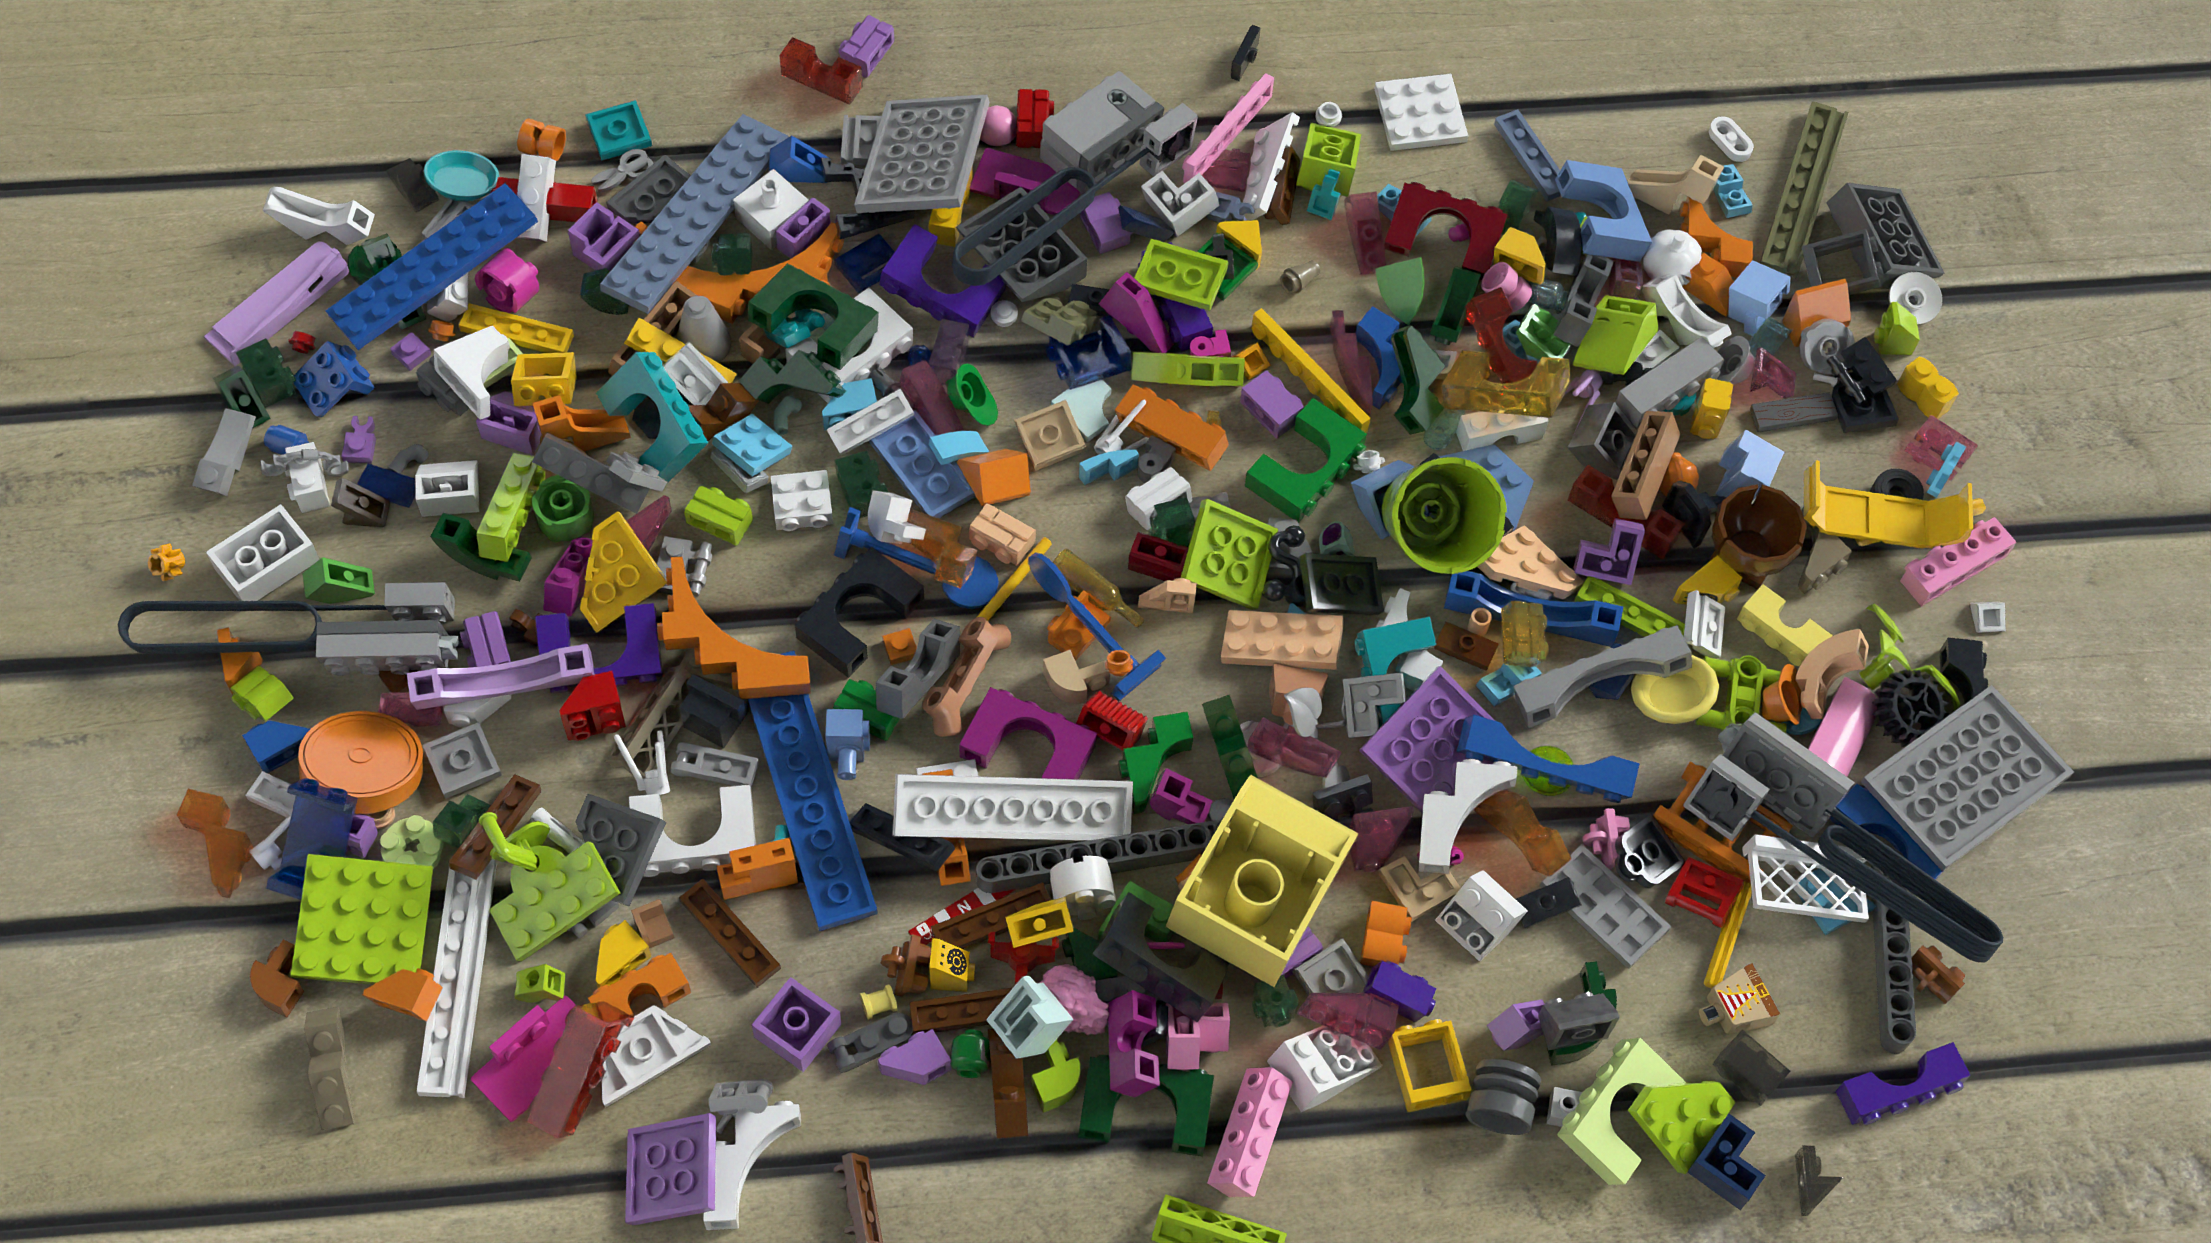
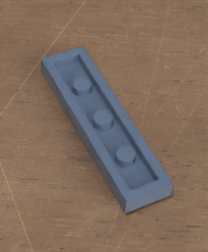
M1517 109L1496 117L1495 127L1546 202L1560 197L1561 194L1555 181L1560 169L1520 111Z

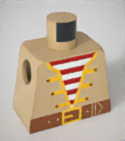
M1753 963L1748 964L1715 985L1707 996L1710 1005L1699 1009L1700 1018L1705 1026L1720 1022L1725 1033L1729 1035L1773 1025L1780 1015Z

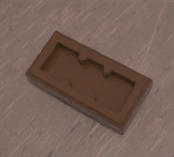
M1445 621L1434 649L1487 671L1499 643Z

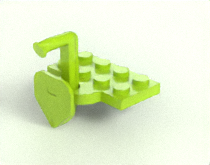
M487 812L480 816L479 823L484 827L494 846L490 851L492 859L514 864L511 869L510 879L514 893L490 908L489 911L517 961L522 962L621 894L593 843L587 841L565 857L562 852L554 848L542 846L550 832V827L546 823L540 821L529 823L505 839L496 821L497 815L495 813Z

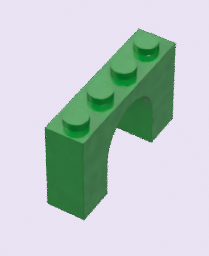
M1314 398L1296 416L1294 431L1323 451L1327 458L1326 465L1314 473L1298 474L1289 471L1263 453L1247 471L1245 480L1246 488L1290 518L1297 520L1298 523L1305 515L1309 517L1318 505L1317 501L1321 497L1326 498L1330 494L1338 477L1342 479L1349 471L1350 463L1354 459L1357 460V456L1366 451L1367 448L1365 446L1367 433Z

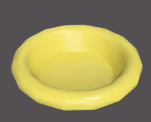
M1692 655V668L1666 678L1635 674L1631 685L1634 704L1640 711L1651 719L1669 724L1691 722L1706 714L1716 702L1719 691V683L1715 671L1706 661Z

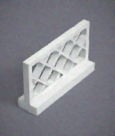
M1755 834L1742 847L1743 857L1749 861L1753 908L1862 923L1869 920L1866 893L1855 886L1851 888L1841 877L1784 839ZM1801 841L1824 856L1819 849L1818 843ZM1838 846L1862 863L1867 861L1850 848ZM1758 860L1766 861L1775 871L1768 877L1759 868ZM1786 864L1794 865L1802 875L1795 880L1783 867ZM1814 868L1822 869L1830 879L1823 884L1811 870ZM1777 873L1790 885L1785 892L1771 880ZM1804 877L1818 889L1812 896L1799 884ZM1832 881L1846 893L1840 899L1826 887ZM1764 885L1777 897L1775 901L1762 900L1761 888ZM1794 889L1806 902L1803 905L1795 904L1786 894ZM1820 892L1833 904L1830 909L1823 908L1814 899ZM1849 896L1857 904L1858 912H1851L1842 901Z

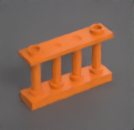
M1690 761L1681 777L1688 783L1671 808L1666 809L1660 805L1654 817L1669 839L1716 869L1751 884L1748 859L1734 852L1731 848L1739 835L1733 841L1725 836L1721 841H1717L1707 835L1706 830L1710 825L1702 819H1699L1696 825H1692L1680 816L1685 809L1683 804L1707 770L1705 767ZM1761 805L1756 808L1757 812L1788 833L1790 832L1793 825L1788 823L1784 817L1778 813H1772ZM1753 818L1749 819V821L1765 830L1762 834L1763 836L1781 838Z

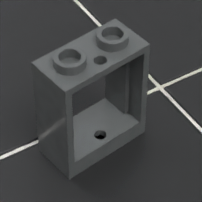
M1867 229L1801 246L1810 286L1823 284L1817 257L1863 245L1871 277L1847 283L1848 294L1852 295L1881 287L1879 278L1884 277L1881 262H1875L1873 254L1878 252L1875 236L1869 237Z

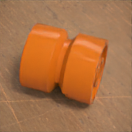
M528 118L523 122L518 134V150L534 156L539 153V156L549 157L558 161L565 147L566 131L564 128L550 124L545 127L543 122Z

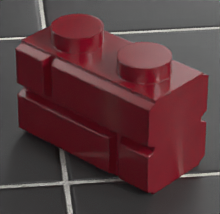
M1138 532L1129 553L1128 570L1162 581H1173L1176 578H1181L1189 547L1177 546L1176 543Z

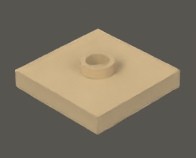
M1066 400L1014 420L1035 471L1087 451Z

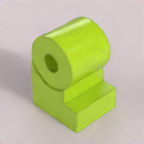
M547 964L520 970L516 973L514 997L516 1000L529 1003L539 1002L547 998L553 1001L561 1000L564 998L565 973Z

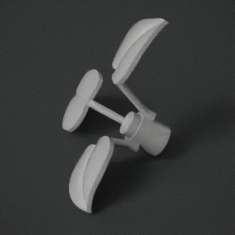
M1298 688L1286 693L1284 697L1291 711L1293 725L1284 724L1282 729L1284 742L1286 744L1300 745V751H1307L1330 763L1323 772V789L1350 780L1349 772L1345 766H1338L1335 759L1309 746L1317 740L1318 729L1343 727L1346 725L1348 735L1345 697H1343L1341 707L1344 719L1339 722L1318 724L1316 719L1321 714L1322 703L1320 695L1315 689Z

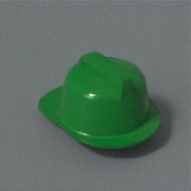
M968 363L961 365L957 369L956 376L945 382L950 403L955 409L970 413L975 421L981 425H993L998 418V409L991 392L985 385L979 371L973 365Z

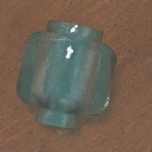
M1544 279L1542 284L1535 282L1531 285L1532 295L1528 301L1529 308L1536 304L1538 308L1548 311L1551 315L1562 311L1567 298V291H1564L1561 283Z

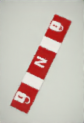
M977 888L908 932L910 935L920 936V943L927 945L934 938L931 926L999 900L1016 889L985 893Z

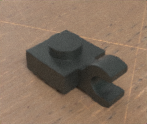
M1213 234V251H1205V254L1228 261V268L1223 280L1234 279L1233 250H1224L1223 234Z

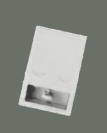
M1349 1016L1284 1041L1267 1060L1270 1067L1293 1081L1289 1095L1301 1112L1327 1101L1383 1066Z

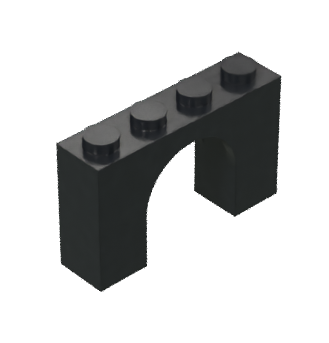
M873 547L865 554H859L854 560L853 566L846 573L842 572L838 575L833 586L827 592H822L815 600L814 606L808 612H802L795 621L796 638L848 678L868 659L867 645L838 622L837 615L842 606L854 598L874 597L883 601L906 619L924 600V585Z
M1128 892L1114 910L1093 955L1192 1020L1198 1022L1213 1004L1230 962L1203 947L1191 960L1188 968H1175L1161 961L1150 950L1145 940V928L1155 908Z

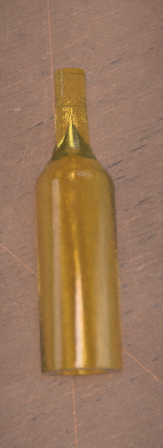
M1064 549L1057 555L1053 563L1062 572L1071 588L1079 594L1083 590L1089 594L1088 601L1102 611L1116 612L1137 628L1143 624L1144 618L1124 603L1117 586L1069 549Z

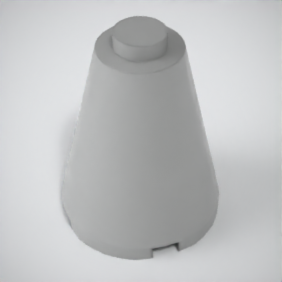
M704 296L689 298L684 304L676 339L684 344L689 341L700 353L719 363L725 359L731 349L730 333L708 298Z

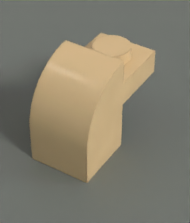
M1071 650L1043 659V674L1050 690L1059 699L1068 703L1087 702V690H1099L1110 681L1109 670L1105 669L1106 660L1079 669Z

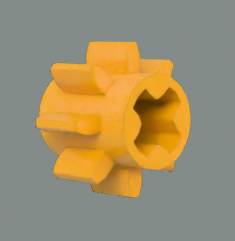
M171 543L150 550L152 555L148 559V567L153 576L161 575L162 581H167L183 574L181 569L185 565V557L180 549L172 550Z

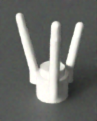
M1142 400L1117 429L1111 433L1119 422L1117 415L1114 416L1102 436L1095 442L1094 449L1098 455L1122 450L1123 441L1119 435L1146 404L1145 400ZM1145 437L1123 450H1135L1144 445L1149 438Z
M659 730L657 732L658 742L655 744L657 769L645 772L646 778L644 779L620 736L616 734L614 739L637 781L638 790H646L647 795H662L670 792L666 773L663 731Z
M289 817L265 840L249 852L264 870L270 865L274 870H277L283 864L323 847L324 843L318 842L279 858L278 856L282 851L274 841L293 823L294 818Z

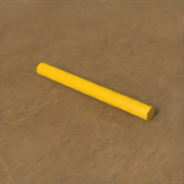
M1043 537L977 617H984L989 621L1030 572L1028 558L1035 552L1044 555L1050 548L1052 543L1048 538Z

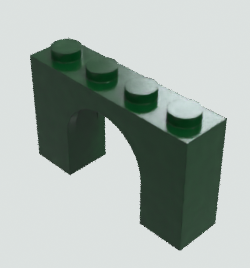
M788 263L748 302V321L770 333L790 314L798 310L816 309L830 315L835 322L818 338L817 355L825 363L838 370H841L878 331V311Z
M1109 1055L1090 1056L1078 1138L1102 1142L1110 1141L1114 1109L1124 1094L1110 1090ZM1167 1064L1159 1065V1086L1153 1089L1162 1092L1168 1097L1176 1114L1171 1152L1203 1157L1214 1075L1208 1074L1205 1070L1190 1069L1189 1071L1167 1069Z

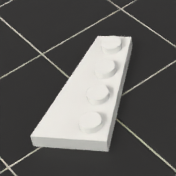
M1293 112L1256 132L1253 154L1250 160L1251 166L1247 178V188L1243 203L1252 205L1255 213H1245L1243 216L1246 217L1247 221L1254 220L1268 211L1277 185L1274 177L1282 170L1285 162L1281 158L1284 148L1290 147L1293 139L1290 135L1292 126H1297L1300 119Z

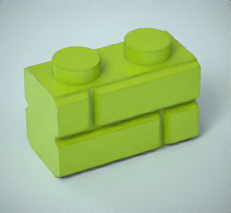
M699 486L684 512L687 524L735 546L739 544L753 520L752 510L747 502L739 498L732 500L715 487L708 489L704 486Z

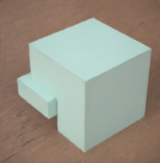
M1023 976L986 1020L1001 1037L1016 1059L1045 1053L1073 1021V1018L1043 982L1035 983L1030 976Z

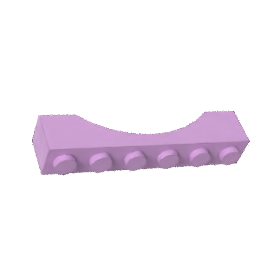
M588 644L558 648L538 656L503 664L470 668H436L407 673L410 702L416 710L577 684L583 677L594 675L590 648Z

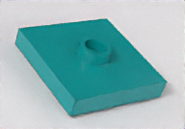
M636 100L585 114L601 161L623 155L632 149H644L653 146Z

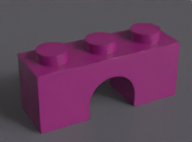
M1132 990L1108 1003L1110 1090L1135 1098L1159 1086L1158 1056L1141 1051L1143 1038L1150 1030L1157 1027L1156 998Z

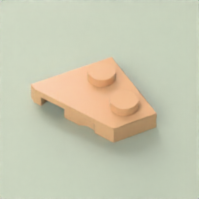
M1176 578L1173 581L1167 580L1139 595L1138 608L1193 613L1197 583H1191L1190 580L1184 578Z

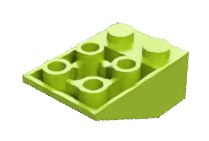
M1605 295L1596 306L1597 311L1593 323L1580 343L1573 366L1624 375L1658 332L1656 303Z

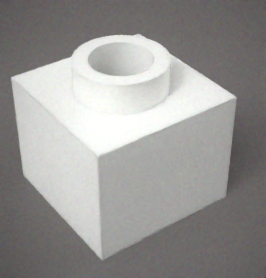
M1554 1087L1550 1094L1547 1124L1562 1127V1121L1565 1116L1574 1111L1579 1104V1097L1582 1092ZM1563 1103L1573 1105V1108L1568 1109Z

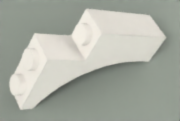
M1466 759L1463 762H1457L1454 796H1448V793L1443 791H1432L1430 794H1424L1419 872L1449 874L1453 842L1463 821L1477 805L1488 797L1515 787L1517 779L1516 766H1511L1510 763L1502 761L1494 762L1491 765L1481 764L1480 761L1475 759Z
M779 1101L773 1106H767L759 1114L751 1112L749 1108L738 1109V1112L735 1113V1144L730 1145V1142L716 1141L715 1211L704 1212L706 1230L739 1228L740 1196L749 1170L759 1155L774 1140L788 1131L801 1126L799 1104H793L791 1101Z

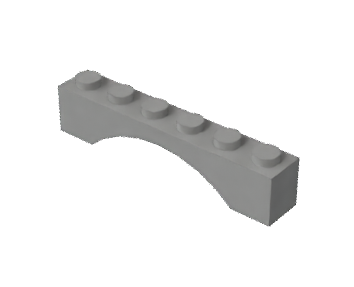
M1677 625L1671 628H1663L1652 635L1633 639L1625 645L1614 649H1606L1600 654L1587 659H1579L1563 668H1555L1544 675L1533 679H1525L1519 684L1514 685L1515 700L1528 728L1555 719L1573 696L1597 681L1628 674H1645L1666 678L1692 668V653Z

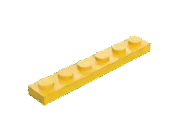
M1262 308L1253 313L1251 329L1256 338L1263 340L1270 347L1272 354L1277 358H1281L1287 364L1290 372L1294 376H1298L1306 384L1307 389L1313 395H1317L1326 407L1367 433L1371 418Z

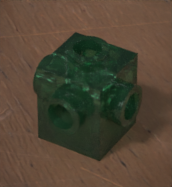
M1284 975L1280 976L1275 987L1264 981L1255 983L1252 993L1254 997L1252 1008L1256 1018L1262 1019L1264 1027L1273 1025L1275 1028L1289 1024L1291 1019H1294L1299 1002L1294 989L1289 990Z

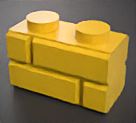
M1712 378L1705 380L1693 409V420L1690 429L1692 435H1697L1704 439L1718 437L1730 410L1733 390L1731 382Z

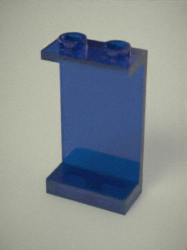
M308 778L301 779L287 788V793L296 795L280 870L268 877L266 889L298 900L302 899L308 854L345 858L358 799L348 795V792L344 789L327 788L319 785L318 781Z

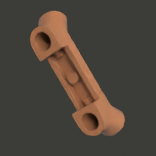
M977 617L964 628L958 639L965 647L943 687H931L922 703V708L932 717L933 731L937 736L958 735L962 731L961 706L971 694L972 687L979 674L985 669L986 662L992 651L1006 649L1011 643V633L1006 625H991L984 617Z

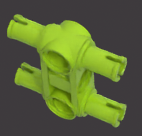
M1745 655L1740 659H1730V661L1704 656L1703 660L1715 671L1716 676L1726 678V681H1728L1726 707L1724 712L1709 710L1706 714L1695 719V725L1720 729L1722 732L1731 723L1741 722L1744 724L1755 712L1759 714L1762 686H1770L1778 681L1781 671L1767 669L1766 665L1751 655ZM1742 671L1748 672L1751 676L1745 675ZM1769 721L1778 729L1786 733V723H1777Z

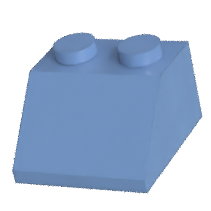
M1400 460L1351 482L1359 509L1380 539L1390 536L1382 517V504L1385 493L1390 484L1399 475L1414 468L1413 465ZM1425 506L1424 509L1426 511H1424V515L1429 516L1427 506Z

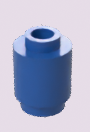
M282 425L270 426L264 436V445L269 447L271 452L280 455L286 454L285 448L309 443L305 433Z

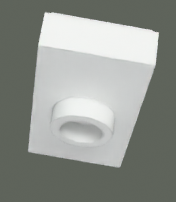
M263 771L245 795L249 801L284 817H293L294 821L298 823L314 802L305 790Z

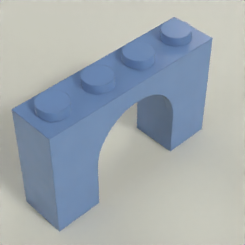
M1566 160L1555 178L1562 198L1594 203L1606 210L1613 218L1590 215L1587 217L1581 227L1583 253L1640 262L1652 244V240L1622 168Z

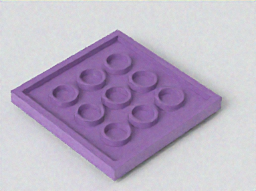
M1438 666L1359 751L1423 814L1424 794H1430L1432 791H1443L1448 793V796H1454L1457 762L1466 760V754L1457 752L1465 717L1474 714L1487 719H1494L1441 666ZM1483 760L1481 764L1493 765V762Z

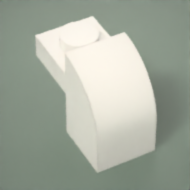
M872 492L868 509V524L871 533L877 540L902 544V542L911 543V539L923 540L926 529L907 522L912 503L911 499L893 493Z

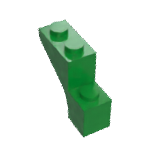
M1188 712L1153 717L1152 728H1148L1150 745L1124 749L1123 760L1118 761L1121 778L1126 777L1127 781L1133 782V814L1145 811L1162 764L1169 757L1177 753L1192 750L1193 733Z

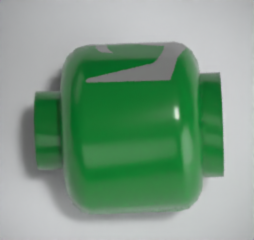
M966 1030L964 1034L956 1036L952 1041L950 1064L956 1070L957 1075L961 1077L979 1078L982 1073H985L990 1068V1040L984 1037L981 1031Z

